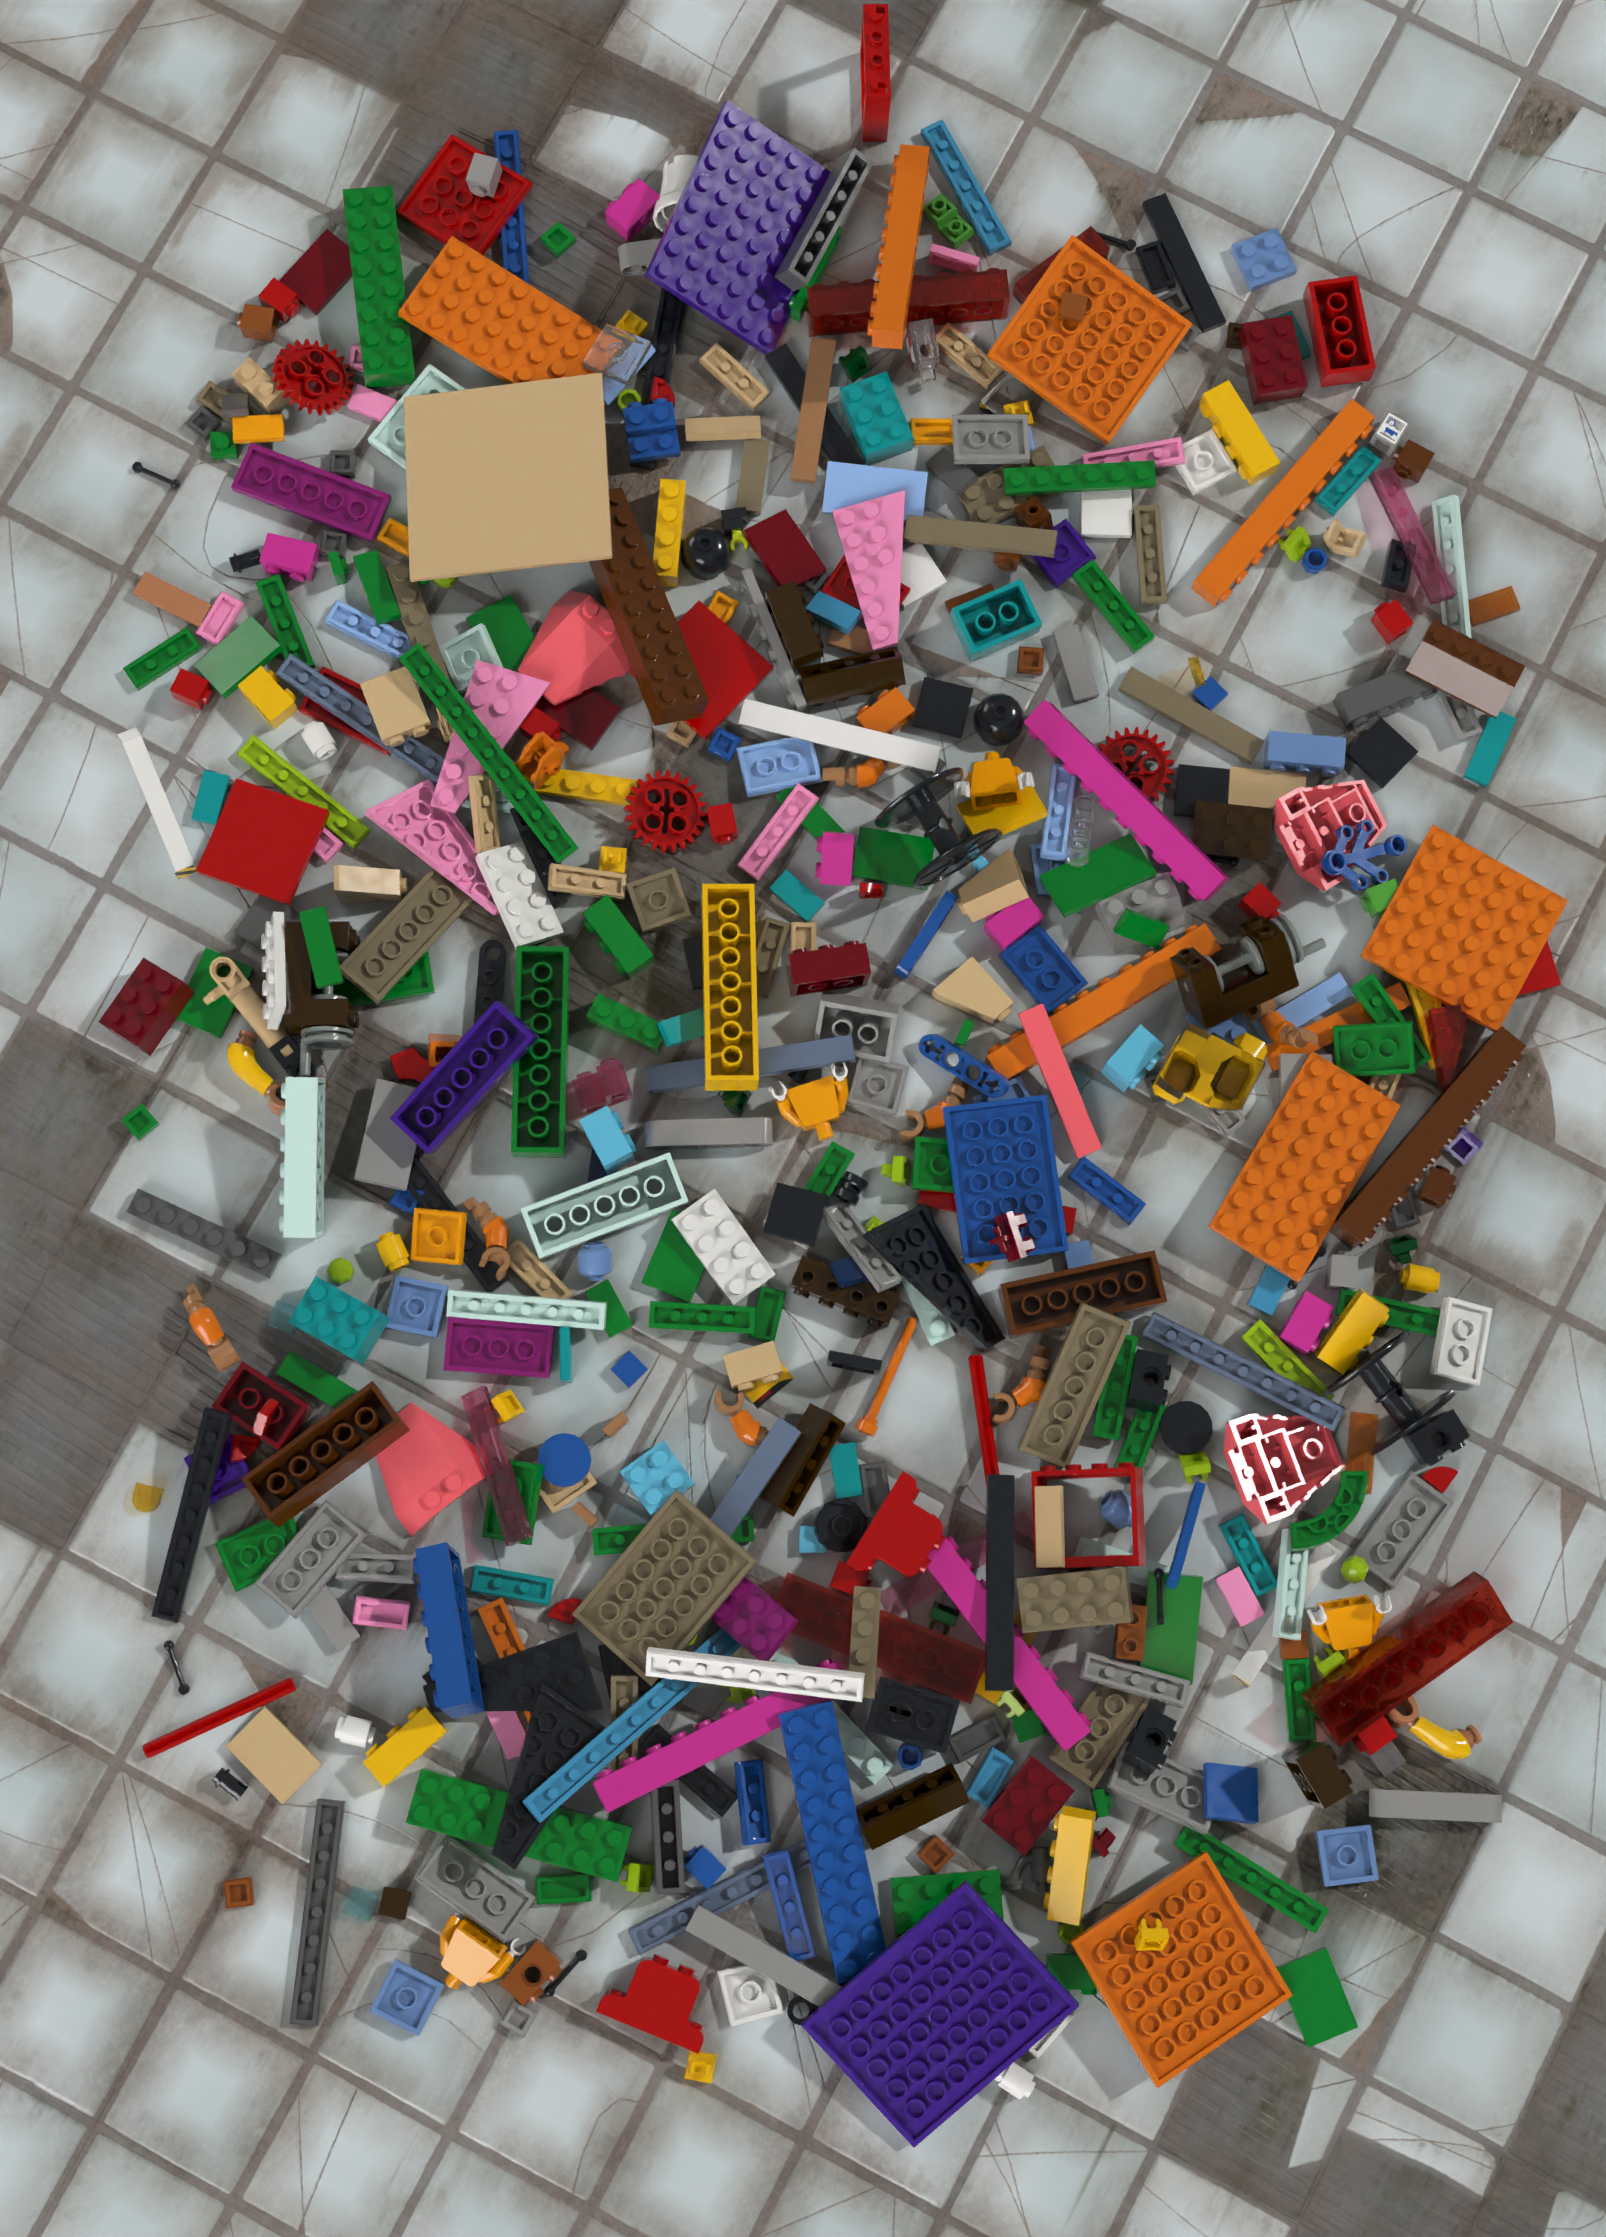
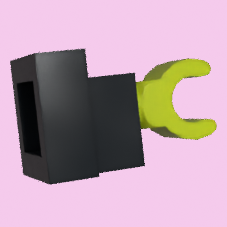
M746 507L721 510L724 535L732 536L730 542L731 552L735 553L734 545L736 543H742L744 551H747L748 543L742 536L743 524H747Z

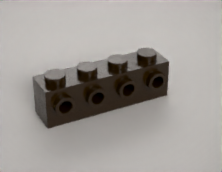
M897 646L798 668L801 691L807 706H821L825 702L834 700L844 701L852 696L870 695L874 691L892 690L895 687L898 688L906 684L902 656Z
M804 1255L801 1257L790 1284V1288L795 1289L793 1293L800 1297L808 1299L809 1295L819 1299L818 1303L831 1309L835 1305L844 1309L843 1314L856 1319L860 1315L868 1319V1324L881 1329L883 1325L889 1326L901 1296L888 1289L878 1293L868 1281L841 1288L830 1266Z
M810 1403L796 1427L802 1434L759 1498L794 1517L846 1423L832 1413Z
M950 1763L856 1809V1813L863 1833L871 1849L874 1850L969 1803L970 1800L953 1764Z

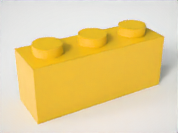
M1359 1288L1314 1351L1315 1355L1343 1375L1347 1370H1352L1358 1361L1356 1356L1361 1349H1367L1373 1341L1374 1336L1372 1334L1376 1328H1381L1388 1320L1389 1314L1387 1313L1389 1308Z
M420 1706L415 1708L407 1716L410 1721L402 1728L399 1724L386 1734L388 1740L381 1746L376 1743L365 1753L368 1758L363 1763L383 1787L388 1786L449 1731L434 1712L430 1711L429 1706L423 1709Z

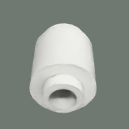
M312 721L304 726L301 736L314 757H318L320 761H323L337 752L336 742L323 722L317 723V721Z
M349 1715L347 1717L340 1716L334 1737L340 1739L342 1743L366 1748L368 1743L373 1744L377 1728L373 1727V1721Z
M1012 2063L994 2079L998 2082L997 2085L1019 2100L1023 2096L1028 2098L1036 2084L1032 2081L1034 2075L1016 2063Z

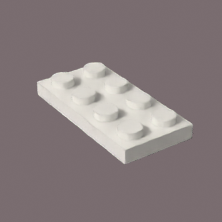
M523 841L476 855L475 860L515 949L517 946H530L560 937L564 933Z
M273 911L271 920L266 921L265 933H262L261 949H265L266 957L263 956L261 966L262 972H266V980H263L262 995L267 997V1003L263 1004L262 1015L263 1019H267V1029L278 1030L286 1008L284 912Z
M715 1189L671 1219L731 1305L736 1304L776 1275Z

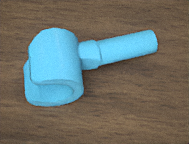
M982 855L972 864L977 870L973 877L989 865V862Z

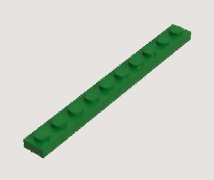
M420 642L400 656L399 660L555 861L560 864L577 851L579 847Z

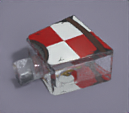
M933 318L909 322L904 338L912 372H920L922 383L933 382L936 380L935 368H937L940 361Z

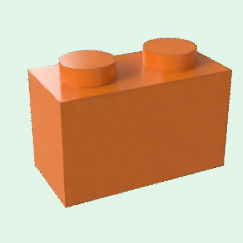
M896 687L891 691L887 689L876 698V703L872 706L866 705L858 711L855 726L892 735L914 718L915 709Z

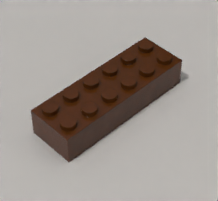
M1155 1250L1007 1282L998 1286L1009 1339L1071 1326L1081 1302L1115 1316L1162 1306L1167 1302Z
M372 1381L241 1479L267 1518L280 1528L410 1431V1429L383 1391Z

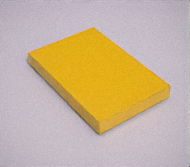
M1032 786L1020 790L1022 801L1020 805L973 811L971 798L956 804L957 811L971 835L992 828L1001 830L1002 835L1048 816L1045 806Z

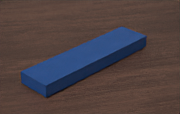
M1198 1481L1194 1484L1165 1584L1167 1585L1166 1587L1174 1590L1180 1580L1206 1484Z
M789 1848L762 1855L788 1956L797 1961L817 1957Z

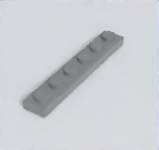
M751 568L741 571L739 586L742 594L749 597L751 603L748 604V608L752 618L757 617L760 625L757 626V630L761 640L767 641L769 646L766 649L771 664L776 663L778 671L775 672L780 686L785 685L788 693L785 694L788 707L805 713L807 703Z

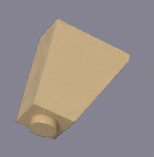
M1011 849L1006 850L959 888L961 900L957 902L962 914H968L973 923L1028 898L1029 895L1020 865Z
M334 865V892L341 903L400 902L403 899V893H407V878H403L400 870Z
M970 957L933 989L932 996L936 1000L991 1024L997 1020L1000 1022L1004 1021L1012 1013L1010 1008H1012L1014 1003L973 957Z

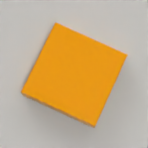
M414 1208L410 1261L463 1265L467 1212Z

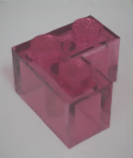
M615 1058L603 1060L600 1062V1066L596 1067V1073L592 1074L591 1071L583 1072L576 1076L577 1079L572 1080L583 1114L633 1098L621 1059L616 1061Z

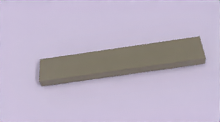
M907 515L903 540L910 543L1054 558L1058 531Z
M1132 666L1118 691L1249 764H1252L1264 743V740Z

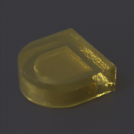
M1197 656L1188 658L1196 688L1204 686L1206 682L1199 658Z
M136 1482L132 1496L134 1507L145 1513L156 1510L160 1505L164 1489Z

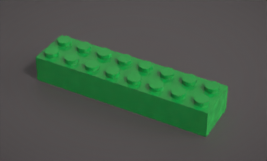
M393 186L342 189L365 387L377 388L412 385L415 381L409 322L398 316L399 310L406 302Z
M516 947L515 1014L539 1038L513 1066L511 1153L513 1157L566 1158L571 965L569 947Z
M422 1768L406 1823L493 1847L509 1791L436 1770ZM559 1806L524 1857L618 1882L633 1826Z

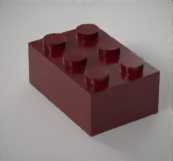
M1292 315L1243 323L1238 337L1241 342V351L1253 405L1302 397L1307 383Z
M849 941L840 947H833V945L828 944L819 946L818 950L808 951L807 948L793 950L792 954L788 955L785 966L790 997L866 986L871 975L866 943L859 944V941Z
M143 957L101 1017L99 1023L116 1036L151 1056L195 992L182 980Z
M243 1361L212 1405L215 1409L233 1413L231 1418L233 1421L277 1450L291 1442L314 1408ZM272 1398L279 1403L267 1429L260 1436L253 1433L256 1417L267 1400Z
M1028 1755L979 1820L1025 1856L1075 1790L1032 1755Z

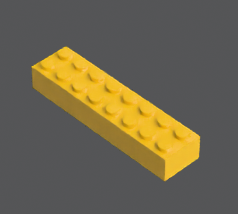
M702 884L705 1091H757L759 1084L754 884Z

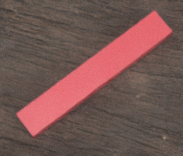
M1043 1003L1017 1013L1076 1158L1101 1149L1102 1147Z

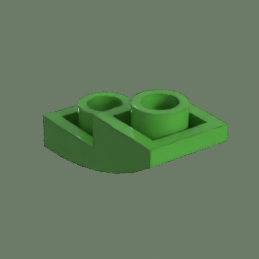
M943 194L938 195L923 207V212L954 249L974 235L973 228L958 215L957 208Z

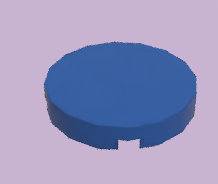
M567 1433L557 1434L546 1440L539 1450L537 1459L538 1464L544 1465L543 1477L553 1485L560 1487L573 1486L584 1480L590 1471L592 1462L590 1450L585 1442L576 1435Z

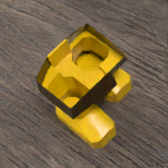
M1190 1023L1177 1036L1152 1085L1153 1093L1155 1096L1171 1102L1172 1105L1183 1102L1185 1097L1210 1110H1242L1266 1065L1263 1061L1268 1052L1266 1044L1248 1033L1236 1036L1232 1042L1214 1032L1210 1034Z

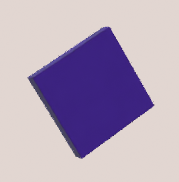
M1067 519L1053 527L1054 530L1058 531L1054 558L1030 555L1055 588L1070 579L1074 572L1092 559L1096 560L1095 554Z
M234 1434L226 1437L209 1506L246 1488L241 1479L251 1471L246 1459L240 1462H230L231 1441ZM193 1454L184 1458L188 1469Z

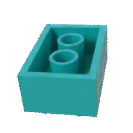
M887 371L840 387L839 402L865 465H871L912 450L914 438Z
M1022 579L952 608L949 615L970 662L1038 633L1042 626V622Z
M315 1276L291 1316L289 1323L364 1365L390 1318Z

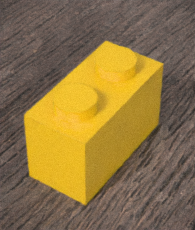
M260 666L238 684V687L247 700L276 729L298 711L295 704L297 698L288 688L283 690L278 685L280 680L272 670L267 672Z

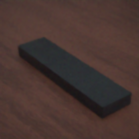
M657 1724L640 1745L647 1750L660 1743L663 1748L672 1743L670 1738L673 1736ZM706 1765L678 1778L721 1817L738 1799L737 1793Z

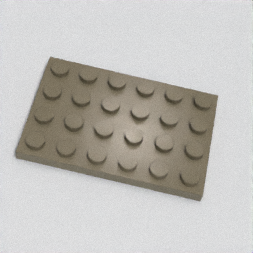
M675 1490L572 1615L650 1686H654L660 1678L645 1676L648 1647L684 1651L758 1561L681 1492Z

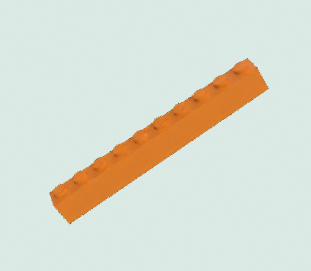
M900 144L899 155L894 154L893 170H896V172L891 173L890 188L894 189L888 192V206H891V208H886L885 224H888V227L883 226L882 242H885V245H880L879 261H882V264H877L876 279L880 280L874 283L873 298L877 299L871 302L870 317H874V319L868 321L867 335L872 336V347L903 349L929 171L930 146Z
M1351 399L1198 575L1191 589L1213 607L1220 601L1224 603L1233 593V590H1231L1235 583L1240 585L1247 577L1249 572L1246 570L1251 565L1256 566L1265 555L1262 552L1267 546L1272 548L1280 538L1278 533L1283 528L1287 530L1296 519L1294 517L1298 510L1303 512L1312 501L1309 497L1314 492L1318 494L1327 484L1325 480L1329 474L1334 476L1343 465L1340 461L1345 456L1351 457L1358 448L1356 443L1359 439L1365 440L1374 429L1371 425L1375 416Z
M1204 923L1199 927L1196 924L1190 926L1183 932V937L1178 940L1175 937L1167 940L1161 945L1163 949L1156 953L1153 950L1149 951L1140 958V963L1132 966L1131 963L1118 971L1120 975L1112 980L1110 977L1103 979L1096 984L1098 988L1089 993L1088 990H1085L1075 997L1076 1002L1069 1006L1064 1003L1054 1009V1015L1049 1017L1061 1049L1066 1048L1176 981L1170 957L1176 955L1180 950L1193 947L1203 956L1207 955L1211 959L1217 956L1222 948L1207 925ZM1022 1030L1009 1037L1010 1042L1002 1046L998 1043L987 1050L988 1055L984 1060L988 1066L1003 1074L1008 1081L1038 1065L1027 1036Z

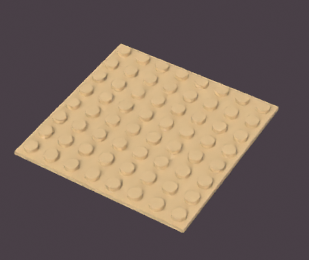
M602 373L404 397L409 571L411 582L613 558Z

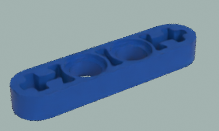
M948 890L944 893L898 964L894 974L904 980L907 979L955 905L958 896Z
M935 1033L921 1038L919 1050L922 1055L991 1098H998L1008 1092L1009 1082L1003 1074L944 1037ZM934 1040V1046L936 1048L945 1050L943 1052H940L936 1049L930 1051V1045L927 1043L929 1041ZM950 1052H955L959 1057V1062L956 1066H952L948 1062L947 1057ZM972 1065L977 1066L980 1070V1076L976 1080L972 1079L969 1075V1068ZM985 1079H987V1080H989V1081H991V1082H994V1081H997V1080H998V1081H999V1082H998V1086H999L1001 1089H1000V1090L993 1091V1088H994L993 1084H991V1083H989V1082H984L983 1085H982V1082H983Z

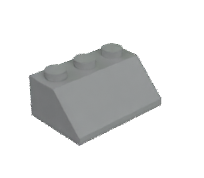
M1169 872L1123 890L1098 902L1095 906V911L1115 954L1142 944L1118 935L1113 930L1125 908L1167 923L1170 927L1167 933L1186 925L1180 895Z
M823 991L814 1040L852 1035L855 1057L889 1063L900 1004Z

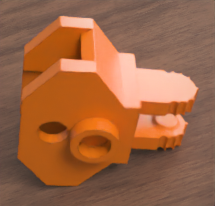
M544 732L537 733L526 744L515 766L523 776L526 775L530 778V784L533 789L540 788L551 776L559 772L563 763L562 759L568 753L569 747L563 742H555Z

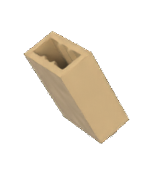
M405 666L360 684L380 738L385 746H398L405 742L404 739L413 735L414 737L423 736L429 732V729L434 728L416 681Z

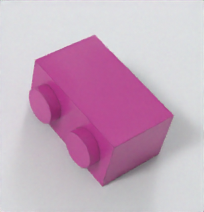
M638 178L633 184H628L623 190L622 196L617 201H612L606 208L607 225L626 241L630 242L653 218L654 208L660 195Z
M267 533L259 561L268 574L274 576L277 574L288 575L291 579L299 582H304L305 580L313 581L320 557L319 548L314 543Z
M823 831V837H817V852H822L821 863L816 862L815 878H820V884L851 886L854 833Z
M1028 897L1004 908L1000 912L997 911L988 915L985 918L986 923L983 930L1000 951L1003 952L1040 924L1045 915Z
M1305 1291L1301 1294L1277 1337L1284 1344L1303 1355L1310 1350L1314 1352L1321 1341V1338L1318 1337L1322 1328L1327 1329L1334 1318V1315L1331 1314L1334 1307L1310 1292Z

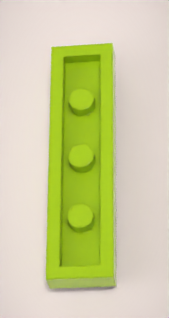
M1261 1319L1240 1337L1270 1370L1330 1400L1334 1397L1333 1394L1324 1395L1322 1393L1326 1389L1325 1385Z

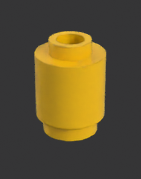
M390 1231L378 1237L379 1242L375 1245L385 1268L388 1267L390 1272H395L410 1264L408 1260L410 1256L400 1234L394 1235L393 1231Z
M1408 1263L1406 1268L1402 1267L1400 1271L1399 1283H1403V1289L1426 1294L1430 1292L1436 1293L1440 1284V1272H1436L1434 1268Z

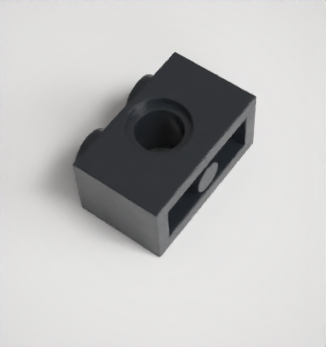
M1142 1349L1136 1350L1125 1407L1157 1413L1160 1405H1165L1168 1390L1164 1389V1382L1169 1380L1171 1374V1365H1167L1169 1355ZM1144 1378H1151L1155 1385L1147 1384Z
M1451 1409L1403 1437L1419 1465L1428 1463L1429 1466H1432L1444 1459L1441 1454L1450 1449L1453 1453L1466 1445L1464 1440L1469 1438L1470 1435L1454 1409ZM1435 1432L1443 1437L1441 1447L1433 1443L1432 1437Z
M1147 1706L1135 1726L1121 1761L1149 1776L1156 1769L1161 1770L1167 1758V1755L1163 1754L1165 1748L1172 1745L1177 1735V1732L1174 1731L1177 1721ZM1146 1738H1152L1156 1743V1747L1150 1746Z

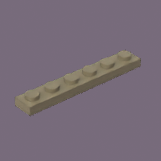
M409 561L386 567V573L411 648L420 642L450 681L418 583L410 581ZM427 696L428 701H429V704H430V705L434 704V703L430 700V698Z

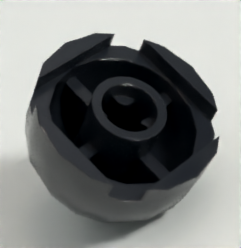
M711 527L697 528L684 538L681 547L682 564L695 578L702 580L714 579L729 566L731 560L729 542L725 535L717 529Z
M1004 693L991 694L985 697L977 705L973 716L974 730L985 743L993 746L1009 744L1020 735L1024 725V713L1019 702L1012 696Z

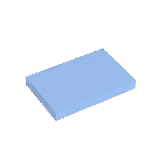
M788 737L736 748L747 798L782 791L786 788L795 787L798 783L806 786L822 782L813 742Z

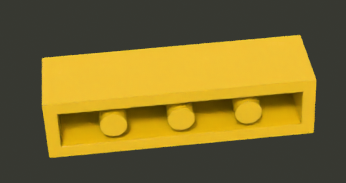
M1227 380L1203 393L1199 403L1200 411L1205 418L1210 420L1212 429L1225 444V450L1228 455L1237 463L1240 476L1244 480L1247 479L1250 486L1276 473L1280 461L1230 381Z
M660 479L653 564L662 586L678 587L686 502L685 480Z
M1063 1806L1061 1813L1055 1815L1053 1830L1058 1831L1057 1841L1052 1840L1050 1857H1054L1053 1867L1049 1866L1047 1873V1883H1051L1050 1893L1046 1892L1043 1909L1048 1910L1047 1920L1080 1925L1085 1904L1096 1811Z

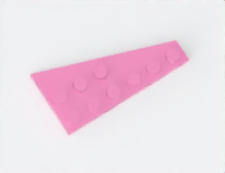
M905 490L832 511L873 651L898 646Z
M476 660L464 700L499 746L504 749L527 715L536 706L538 700L548 690L551 683ZM455 731L453 732L430 803V807L452 814L458 812L470 795L468 776L486 774V770Z
M430 779L366 810L365 816L495 916L499 913L475 860L477 855L475 841L455 814L430 807L436 788Z

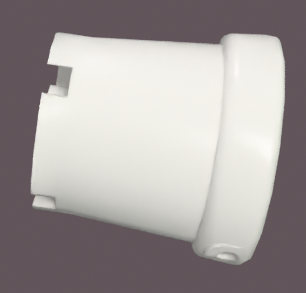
M689 154L677 155L674 157L673 163L668 165V161L665 162L660 197L656 202L653 213L655 226L662 233H664L699 156Z

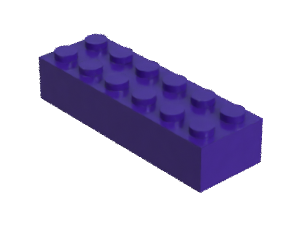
M495 1001L396 1110L390 1119L427 1154L435 1153L537 1041L539 1036L502 1001Z

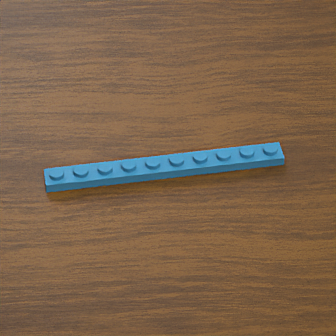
M720 1627L693 1652L730 1657L742 1645ZM662 1678L523 1799L524 1805L539 1823L542 1822L700 1682Z

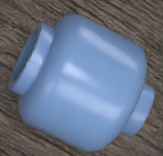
M604 1242L584 1243V1247L578 1250V1271L581 1275L588 1276V1281L604 1280V1275L612 1272V1251L609 1247L605 1246Z
M1122 1489L1108 1491L1099 1503L1100 1515L1116 1529H1123L1127 1526L1132 1527L1131 1496Z

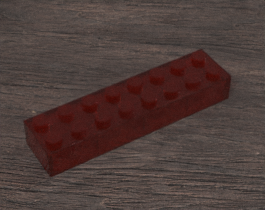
M989 268L986 271L979 272L965 270L957 274L942 272L935 276L914 275L906 328L907 325L909 328L930 326L932 319L934 326L945 325L947 322L959 324L1006 319L1010 300L1007 269ZM866 279L857 283L842 281L835 285L819 283L807 287L806 315L809 337L867 332L868 321L874 319V317H870L871 302L877 299L873 298L874 283L879 281Z
M1473 1571L1306 1690L1301 1696L1325 1735L1338 1747H1341L1507 1628L1513 1621L1490 1582Z
M787 1572L776 1602L799 1620L790 1633L849 1656L853 1598ZM880 1609L876 1667L971 1704L985 1667V1651Z

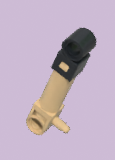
M218 957L214 959L209 969L212 978L218 986L210 991L203 998V1001L206 1005H209L225 994L268 1047L286 1072L290 1071L291 1077H297V1073L300 1070V1046L281 1023L278 1030L267 1029V1019H263L262 1015L264 1001L253 989L247 978L230 958ZM222 966H229L231 968L230 974L226 977L218 976V970ZM311 1062V1074L309 1077H318V1071Z

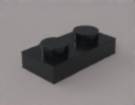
M1395 539L1390 541L1381 581L1382 587L1402 593L1406 592L1416 546Z

